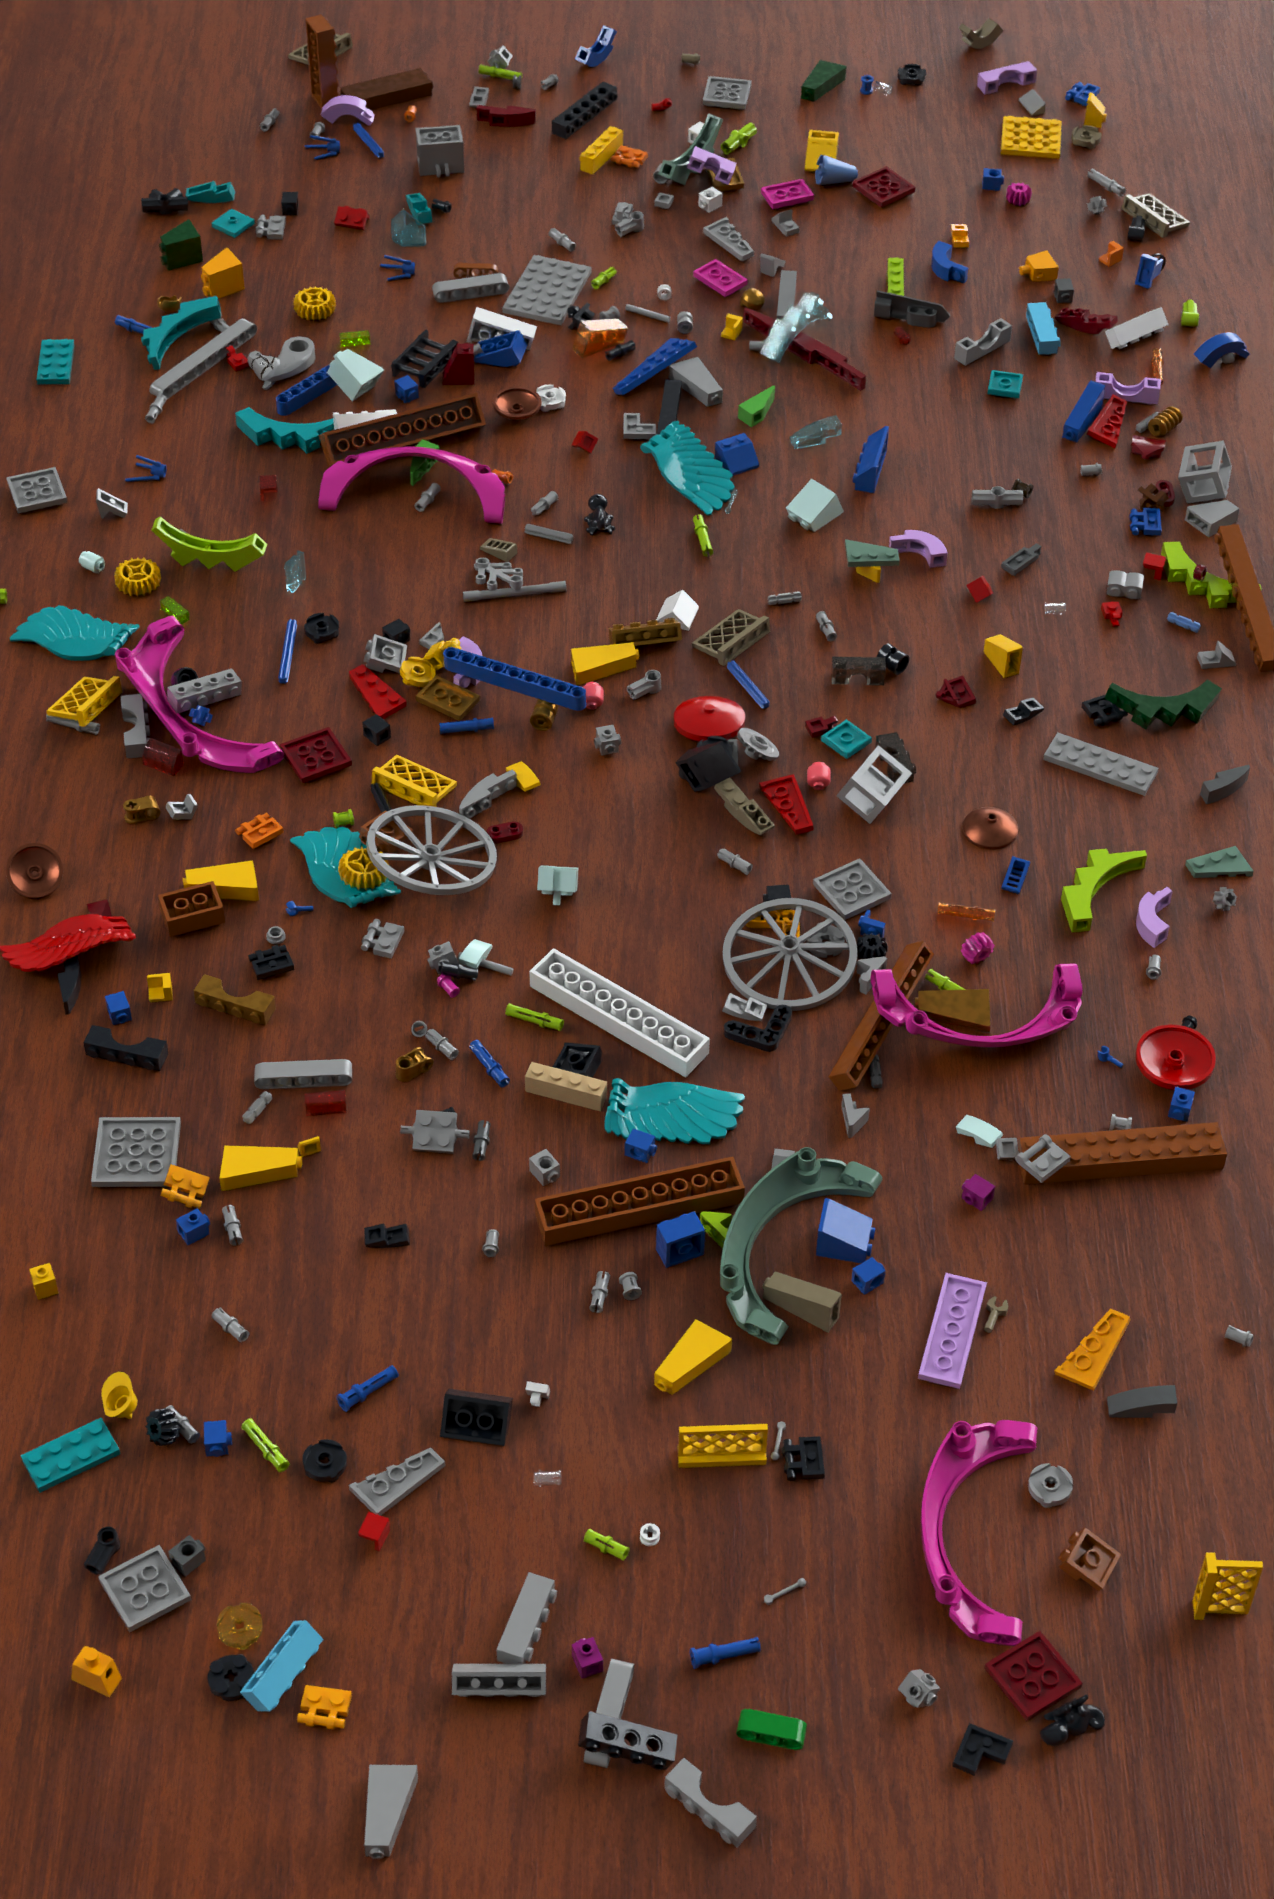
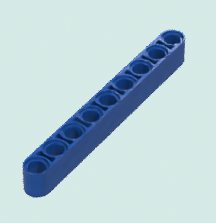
M454 647L446 648L443 651L444 667L448 671L572 710L580 711L587 706L586 690L583 687Z

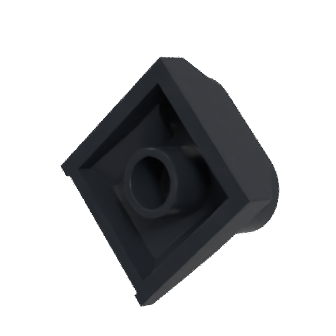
M565 1042L553 1067L593 1078L601 1064V1047L599 1045Z

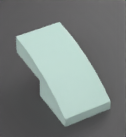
M474 939L459 957V964L477 969L482 959L487 958L493 947L492 944Z
M966 1115L956 1126L957 1133L974 1137L976 1144L991 1148L996 1144L995 1140L1003 1136L1002 1132L994 1126L970 1115Z

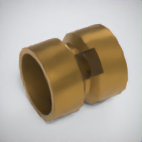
M538 699L530 717L531 725L540 731L551 729L558 711V705Z

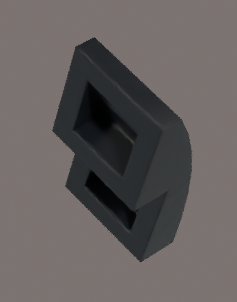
M1033 697L1021 700L1017 707L1005 709L1003 716L1014 726L1035 717L1044 710V707Z
M383 1223L364 1228L366 1247L393 1248L410 1245L407 1224L386 1228Z

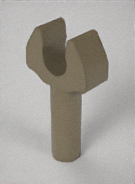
M996 1296L988 1301L986 1309L991 1313L984 1327L985 1332H992L998 1316L1007 1315V1300H1004L1001 1307L995 1306Z

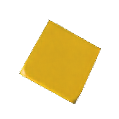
M319 1136L299 1142L297 1145L302 1157L321 1151Z

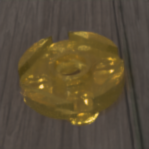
M240 1603V1605L234 1607L230 1605L222 1610L217 1618L218 1636L224 1644L240 1650L249 1648L250 1645L259 1639L263 1631V1620L259 1610L248 1603ZM244 1622V1628L236 1629V1623Z

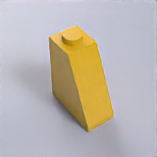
M1001 634L985 639L983 652L1003 678L1019 674L1023 647Z

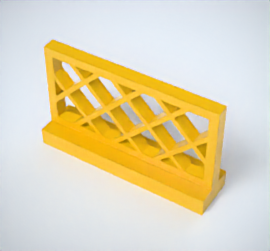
M113 676L110 680L83 677L47 710V715L78 720L79 726L86 727L122 693L120 677Z
M397 754L381 768L376 766L372 770L373 784L377 782L383 790L416 805L436 807L437 803L457 786V781ZM396 762H399V763H401V764H403V765H397V766H395L394 764H395ZM409 770H417L419 772H409ZM397 771H406V773H397ZM421 777V780H412V778ZM424 777H432L434 779H425ZM445 783L448 784V786H440V784ZM436 784L435 787H427V785Z
M768 1424L679 1427L677 1448L679 1468L766 1465ZM754 1432H761L757 1435L752 1434ZM745 1437L748 1438V1440H746V1441H742V1440H741V1439H743V1438H745ZM722 1438L726 1439V1441L721 1442L719 1440ZM700 1439L705 1440L702 1443L697 1442Z
M1206 1553L1192 1599L1194 1620H1204L1205 1613L1249 1614L1263 1570V1561L1216 1560L1215 1553Z

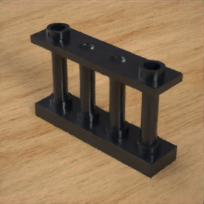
M425 330L393 360L391 364L392 376L396 377L401 371L417 376L419 386L426 388L446 367L458 341L452 339L447 345H443L429 340L428 330ZM430 346L441 351L436 354L424 348ZM420 354L433 360L426 362L415 357ZM413 363L424 367V369L419 371L407 365Z

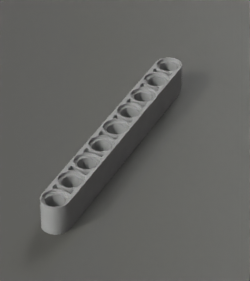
M243 318L238 320L155 380L150 386V393L156 397L158 394H163L165 398L169 399L225 358L226 354L229 353L226 347L232 345L236 350L251 339L257 332V325Z

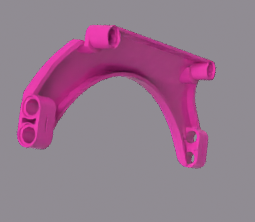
M168 616L151 623L147 627V632L132 651L128 648H120L115 652L118 670L125 673L181 746L182 753L185 756L192 757L198 755L199 760L204 764L223 770L254 773L266 769L283 760L284 752L274 741L265 744H253L223 739L200 730L185 720L179 713L175 712L167 701L163 685L167 661L174 648L183 638L185 631L175 616Z

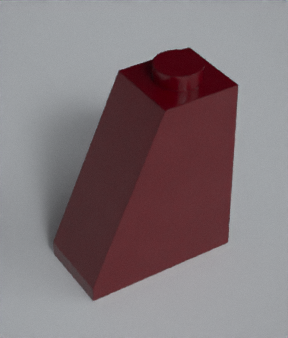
M457 344L442 373L443 385H475L473 344Z

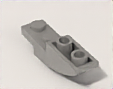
M510 770L498 777L494 773L485 777L466 794L460 804L459 814L472 818L474 815L487 810L492 806V799L517 786V773L514 770Z

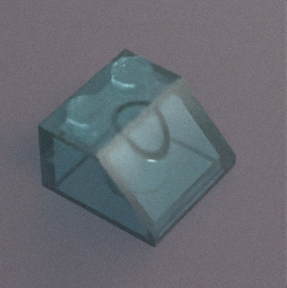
M403 209L391 220V238L402 247L425 246L426 226Z

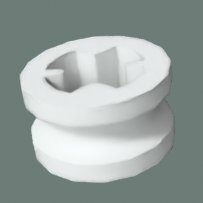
M663 284L658 287V298L660 300L670 299V286Z
M651 1523L643 1525L640 1530V1541L645 1546L656 1545L660 1539V1529ZM647 1532H652L651 1538L648 1537Z

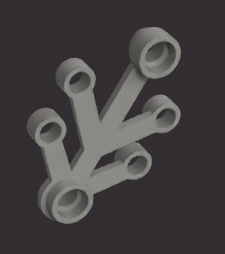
M487 558L476 559L474 569L478 570V575H476L477 584L486 583V575L484 574L488 572L490 573L489 581H487L488 590L497 589L496 577L508 582L513 590L522 588L523 569H512L510 562L490 563Z

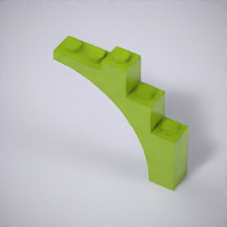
M162 517L155 519L151 530L173 550L171 556L182 566L197 558L208 569L224 561L228 567L236 572L262 557L267 547V543L256 533L231 541L207 540L182 532L170 525Z
M1163 542L1161 556L1166 557L1164 569L1168 582L1185 581L1189 595L1206 594L1209 608H1227V603L1237 602L1236 598L1232 595V585L1228 580L1206 572L1203 581L1194 579L1193 572L1197 565L1185 553L1181 543Z
M1107 849L1089 850L1087 858L1088 867L1076 868L1075 885L1063 886L1061 901L1071 932L1090 931L1092 923L1090 904L1094 895L1107 881L1129 871L1144 869L1147 858L1145 850L1109 854Z

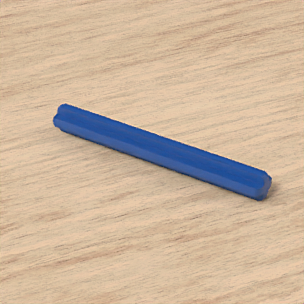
M289 619L287 622L278 676L279 683L286 684L289 679L297 630V621L295 619Z

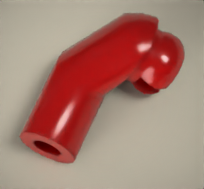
M665 98L659 103L651 104L652 111L666 110L672 106V100Z

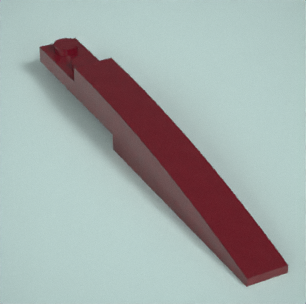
M749 308L744 309L743 322L807 363L812 364L816 362L858 390L862 391L865 389L866 375L847 364V358L842 354L782 322Z

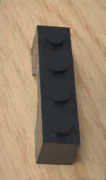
M95 1025L91 1026L83 1042L85 1054L90 1057L138 1066L148 1070L161 1071L169 1054L167 1041L147 1037L138 1044L123 1045L112 1038L111 1029Z

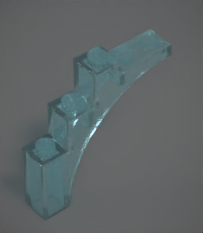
M812 291L810 294L804 292L799 305L796 307L790 305L785 318L782 321L779 319L775 320L760 354L779 363L792 340L805 326L818 319L830 321L832 314L828 312L829 309L823 307V300L819 298L820 295Z

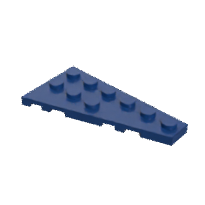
M670 338L622 381L618 382L613 388L614 393L618 395L628 393L697 348L695 341Z

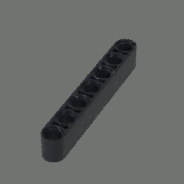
M666 379L657 429L658 435L669 424L677 421L682 391L681 380Z

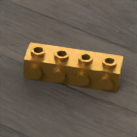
M675 618L664 619V622L650 620L647 621V624L633 622L630 623V626L624 627L623 624L613 625V628H608L610 645L634 642V646L682 640L681 623L675 620Z

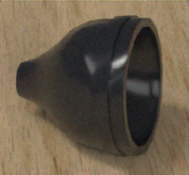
M179 668L171 677V685L197 679L198 675L192 668Z

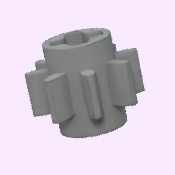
M1101 196L1091 198L1090 203H1087L1088 210L1093 211V214L1104 212V207H1107L1106 199H1102Z
M1220 887V891L1214 892L1213 902L1217 905V909L1230 910V906L1236 905L1237 896L1233 893V889Z

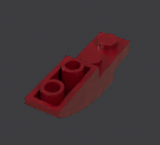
M478 105L477 121L489 122L490 126L497 127L531 125L536 123V109L509 105L507 108Z
M1063 308L1055 316V319L1072 329L1091 334H1099L1103 329H1111L1118 322L1117 315H1090L1089 309Z

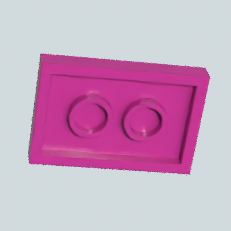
M803 179L761 187V194L772 209L814 200V194Z
M717 259L693 271L695 278L724 297L748 285V279Z

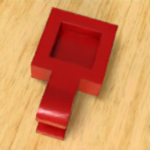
M232 345L226 347V350L229 352L226 354L228 364L236 372L249 367L248 359L242 353L237 354Z
M1119 602L1102 603L1101 609L1104 618L1110 619L1113 627L1120 626L1118 619L1122 618L1123 612Z

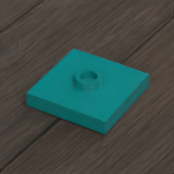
M231 208L211 224L213 228L236 238L254 225L255 220Z
M992 370L987 394L1019 398L1023 374Z
M846 719L822 735L821 741L845 759H848L870 744L872 737Z

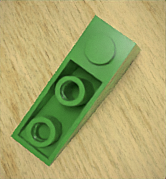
M773 385L738 405V419L750 427L763 421L774 401L775 386Z
M423 439L415 446L439 450L438 445ZM412 456L411 485L414 486L417 481H420L422 476L438 460Z

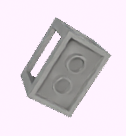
M460 125L416 128L417 162L420 176L436 175L440 177L441 174L449 176L451 173H464V149Z
M1224 441L1185 447L1178 479L1187 504L1226 498L1232 465ZM1216 449L1213 464L1198 466L1194 453Z
M878 745L837 794V797L871 824L910 777L912 772ZM878 756L901 774L895 783L872 765Z

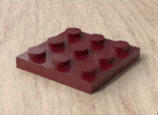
M887 166L852 181L853 188L879 207H884L914 193L916 188Z
M330 727L279 744L285 758L302 784L352 766V760Z
M1041 1631L987 1662L984 1667L1026 1721H1029L1079 1690L1083 1685L1082 1681Z

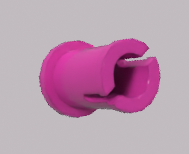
M441 974L438 977V986L443 987L451 998L459 994L460 989L451 980V976Z

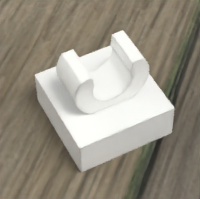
M527 1381L525 1390L527 1395H531L530 1403L532 1406L540 1407L541 1397L549 1398V1385Z

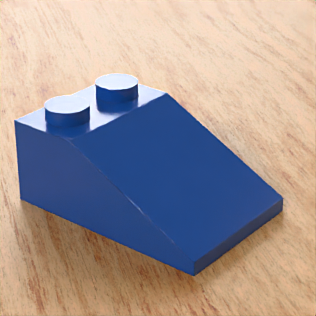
M520 330L479 341L478 343L483 353L475 355L474 362L503 367L516 366L520 364L528 345Z

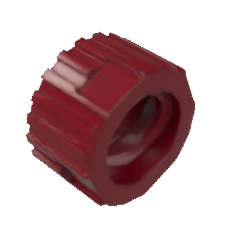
M1197 564L1193 572V578L1203 581L1206 576L1207 566Z

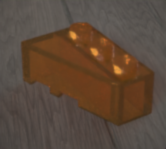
M618 318L580 321L572 349L583 359L623 343L628 327Z

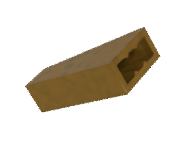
M989 989L918 991V997H915V1008L925 1012L928 1018L983 1032H990Z

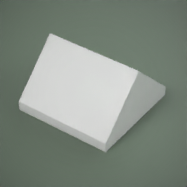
M681 590L665 599L656 620L664 622V619L675 618V620L681 623V629L689 631L699 606L684 590Z

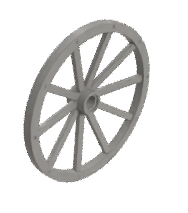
M414 805L392 809L379 816L372 823L367 835L366 849L374 866L393 882L421 893L455 895L472 891L488 881L494 872L497 861L495 844L488 833L471 819L444 808ZM425 816L426 844L424 846L400 818ZM431 817L456 823L438 845L432 844ZM394 821L416 848L381 833L379 830L387 823ZM462 827L473 833L480 840L441 852ZM375 837L412 854L378 853ZM485 847L488 862L448 858V856ZM384 860L419 862L399 873ZM446 864L485 869L478 876L469 879ZM439 867L460 880L461 883L439 884L436 868ZM420 868L429 870L432 884L418 881L408 876Z
M781 898L758 904L736 919L724 940L723 964L731 984L747 999L749 997L767 1004V1008L775 1009L779 1005H787L792 1011H799L826 1003L837 996L848 985L857 964V944L849 925L832 909L806 899ZM779 909H796L790 935L783 933L768 912ZM802 910L814 912L827 919L800 937H796ZM762 915L780 940L741 929L752 919ZM831 924H834L842 932L847 942L803 943ZM736 936L776 946L731 958V948ZM804 950H849V961L843 972ZM777 954L747 984L739 978L732 965ZM799 956L840 979L829 989L819 994ZM782 959L784 960L778 999L764 996L752 990ZM791 961L795 962L812 997L799 1000H784Z

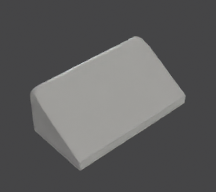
M1034 89L1019 99L1031 116L1045 113L1046 104Z

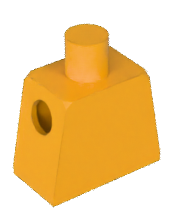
M1047 250L1027 256L1025 265L1019 267L1020 275L1028 274L1034 282L1051 281L1057 279L1059 267Z
M84 1646L72 1664L71 1679L109 1698L122 1679L114 1660L98 1652L95 1648Z

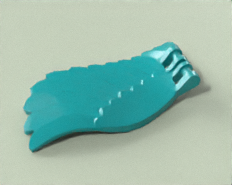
M674 421L662 430L659 435L656 434L647 443L641 444L640 448L643 453H652L662 476L673 488L693 502L707 516H710L713 509L720 510L723 502L730 500V492L735 488L733 482L730 481L733 475L730 471L722 468L723 463L714 459L715 455L713 453L705 451L707 447L700 445L701 440L694 438L695 433L690 432V427H685L684 424L679 425V421Z
M58 605L55 608H43L40 612L30 615L27 622L16 628L17 632L10 637V641L36 642L60 658L71 661L95 660L102 656L115 655V652L125 644L128 637L139 629L140 625L112 624L107 620L102 621L100 618H93L89 614H82L77 609L70 610L65 606Z
M324 827L319 832L308 831L304 833V836L291 838L290 842L297 846L305 855L313 884L320 892L331 899L344 902L350 908H353L359 903L365 904L374 901V898L377 897L383 898L401 893V890L397 889V886L389 878H386L385 883H381L380 887L375 886L374 889L369 887L367 890L365 888H360L359 890L357 887L351 888L350 884L345 885V882L341 880L338 867L343 854H346L348 850L353 851L354 847L366 849V845L359 838L360 833L358 831L351 832L345 827L337 829Z
M615 1078L612 1080L611 1086L613 1090L610 1091L608 1101L610 1106L607 1107L604 1127L608 1134L613 1131L617 1137L622 1135L626 1140L634 1128L654 1135L657 1141H661L664 1137L670 1142H675L676 1139H679L687 1144L692 1140L700 1144H710L711 1138H725L727 1130L736 1128L737 1121L735 1117L743 1113V1107L738 1103L744 1101L745 1096L740 1093L721 1091L682 1082H662L642 1087H631L622 1079Z

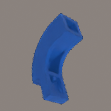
M603 25L593 46L590 48L580 46L575 60L590 67H595L602 63L614 47L611 44L617 31Z
M938 241L932 251L931 267L933 272L944 281L948 282L950 279L965 283L967 281L968 267L950 261L952 245Z
M1228 332L1208 339L1196 350L1194 355L1202 364L1211 368L1220 357L1227 353H1237L1244 358H1247L1250 353L1246 350L1247 346L1237 334Z

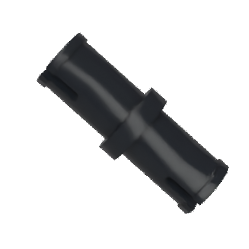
M632 340L624 344H618L615 348L606 351L605 356L609 361L618 356L622 357L627 352L635 350L636 347L634 346L636 345Z
M440 962L438 974L453 976L455 979L465 978L476 981L478 969L463 967L462 964L453 965Z

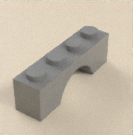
M1000 318L989 325L986 333L978 341L965 337L956 342L954 358L966 366L1006 344L1011 339L1012 325Z
M141 694L121 696L123 720L135 725L134 728L124 733L126 757L149 756L148 749H151V740L147 738V736H150L149 725H146L149 724L148 713H145V711H148L147 702L143 701Z
M683 1758L665 1777V1790L667 1794L673 1799L677 1798L690 1813H695L702 1818L703 1823L708 1828H714L718 1831L725 1842L732 1843L738 1847L756 1828L757 1816L739 1802L728 1806H720L709 1802L700 1790L702 1772Z

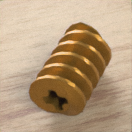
M1174 406L1167 407L1148 422L1150 433L1153 436L1165 435L1182 422V413Z

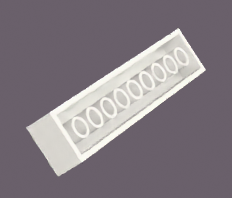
M554 948L529 971L530 987L685 1078L709 1054L710 1038Z

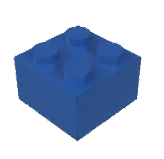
M695 1211L657 1224L656 1251L666 1268L704 1255L705 1229Z

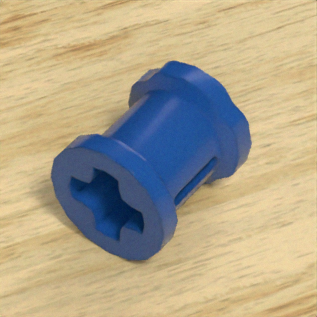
M871 75L861 77L862 87L860 92L862 94L869 95L873 92L872 83L874 78Z

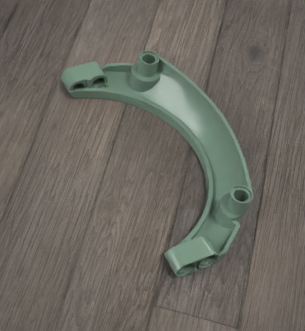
M804 1147L776 1165L754 1185L742 1200L733 1216L724 1241L721 1258L720 1286L725 1291L730 1292L726 1297V1303L737 1326L773 1345H777L789 1327L783 1320L774 1316L757 1295L750 1276L749 1259L751 1250L764 1226L782 1210L813 1197L837 1194L871 1197L883 1180L879 1172L854 1161L845 1164L841 1160L828 1158L816 1160L815 1150Z

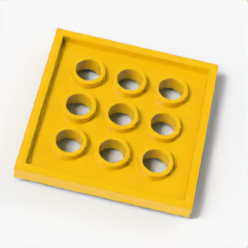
M1003 116L1001 154L1060 159L1062 121Z

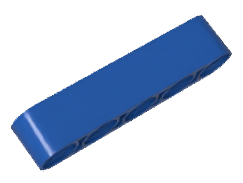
M330 366L322 368L276 396L277 413L282 416L289 415L337 386L336 382L327 373Z

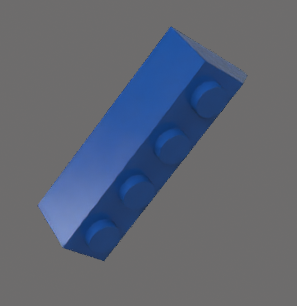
M885 426L868 437L867 443L864 442L862 449L864 453H860V463H857L856 473L853 476L855 490L875 493L887 453L889 426Z

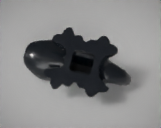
M594 494L588 500V506L593 512L585 517L584 521L589 525L586 532L590 533L591 536L597 531H606L612 534V531L615 530V527L610 524L613 516L605 511L608 503L607 499L601 494Z
M1088 1694L1046 1713L1044 1715L1046 1720L1056 1721L1040 1731V1737L1049 1746H1059L1067 1741L1068 1734L1076 1736L1083 1734L1087 1730L1088 1724L1094 1729H1102L1105 1725L1104 1714L1093 1705H1084V1702L1089 1698Z

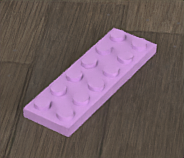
M949 1273L945 1274L918 1379L960 1389L987 1282Z

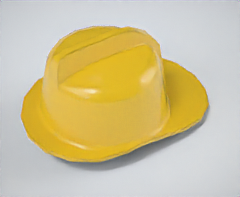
M124 1372L113 1373L103 1384L102 1401L104 1412L108 1417L131 1419L132 1413L137 1407L138 1400L133 1392L131 1380Z

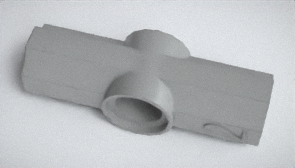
M1000 486L992 487L991 490H972V505H990L992 508L999 509L1004 505L1023 504V490H1005Z

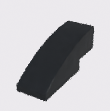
M78 955L64 961L65 972L58 973L66 1015L70 1014L75 1006L81 988V968Z

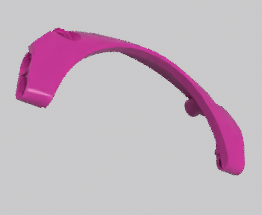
M393 447L373 450L358 455H349L345 458L344 462L338 461L324 472L321 481L319 510L335 511L342 494L349 484L371 466L396 457H427L451 466L470 482L482 503L485 522L502 524L505 487L498 476L492 473L487 465H481L461 455L426 447Z
M1058 964L1054 967L1049 998L1041 1012L1028 1024L1001 1035H967L942 1027L930 1020L925 1012L917 1010L899 989L891 969L872 970L871 972L874 1001L878 1012L885 1019L897 1027L905 1025L907 1031L911 1034H920L935 1040L964 1046L1005 1047L1044 1038L1062 1029L1069 1028L1076 1019L1077 1012L1082 1004L1080 999L1082 996V983L1077 964Z
M1000 1420L996 1425L988 1422L971 1427L965 1421L956 1422L935 1455L924 1488L921 1507V1536L925 1561L936 1591V1599L942 1604L951 1605L949 1617L968 1637L987 1643L1009 1646L1019 1644L1022 1637L1023 1621L1015 1617L1006 1616L988 1607L977 1599L959 1580L945 1552L942 1536L943 1516L953 1493L973 1472L995 1460L1012 1455L1030 1453L1036 1449L1037 1427L1032 1423Z

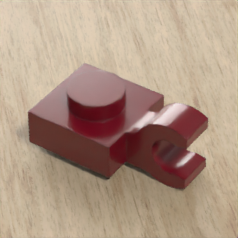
M821 716L805 721V727L811 737L814 738L824 735L836 727L838 720L836 716L825 720Z

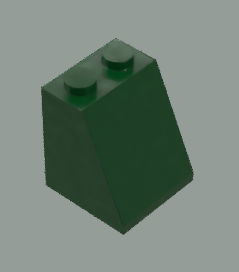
M190 219L160 236L161 243H159V249L162 253L160 259L162 265H165L168 271L203 262L201 237Z

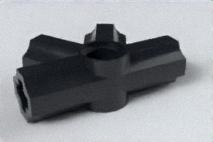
M176 188L172 189L168 194H163L154 189L151 190L149 198L141 199L143 212H159L166 215L172 213V211H188L189 208L187 196H183L179 189Z

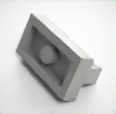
M618 202L612 218V225L630 218L633 204Z

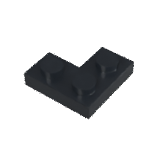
M969 1723L952 1767L975 1776L982 1756L1005 1765L1013 1745V1740Z

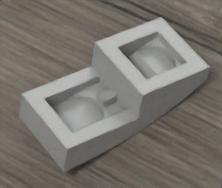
M474 87L469 107L485 106L489 95V88Z
M729 993L722 1012L747 1020L761 1021L767 1004L751 997L746 1001Z

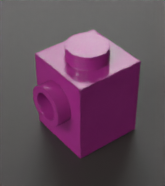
M977 1174L971 1179H966L962 1185V1199L980 1211L994 1198L995 1186Z
M594 1637L582 1638L572 1644V1658L581 1679L603 1672V1658Z

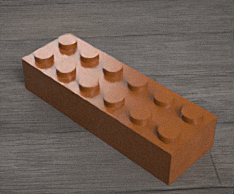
M321 14L305 18L311 96L322 109L329 100L339 96L337 89L339 82L336 75L338 74V69L336 67L337 56L335 54V29Z

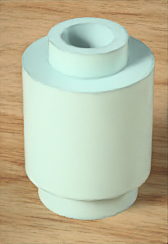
M84 551L79 556L81 566L94 573H99L105 567L104 558L90 551Z

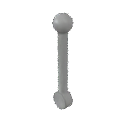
M783 1421L777 1424L778 1434L774 1452L771 1454L772 1460H778L779 1458L778 1450L782 1432L786 1429V1424Z
M800 1578L797 1583L774 1595H766L764 1603L770 1605L774 1599L797 1587H804L806 1580Z

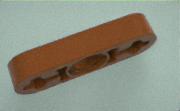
M457 263L453 270L454 276L458 279L498 273L496 265L483 263ZM478 269L480 273L475 274L472 270Z

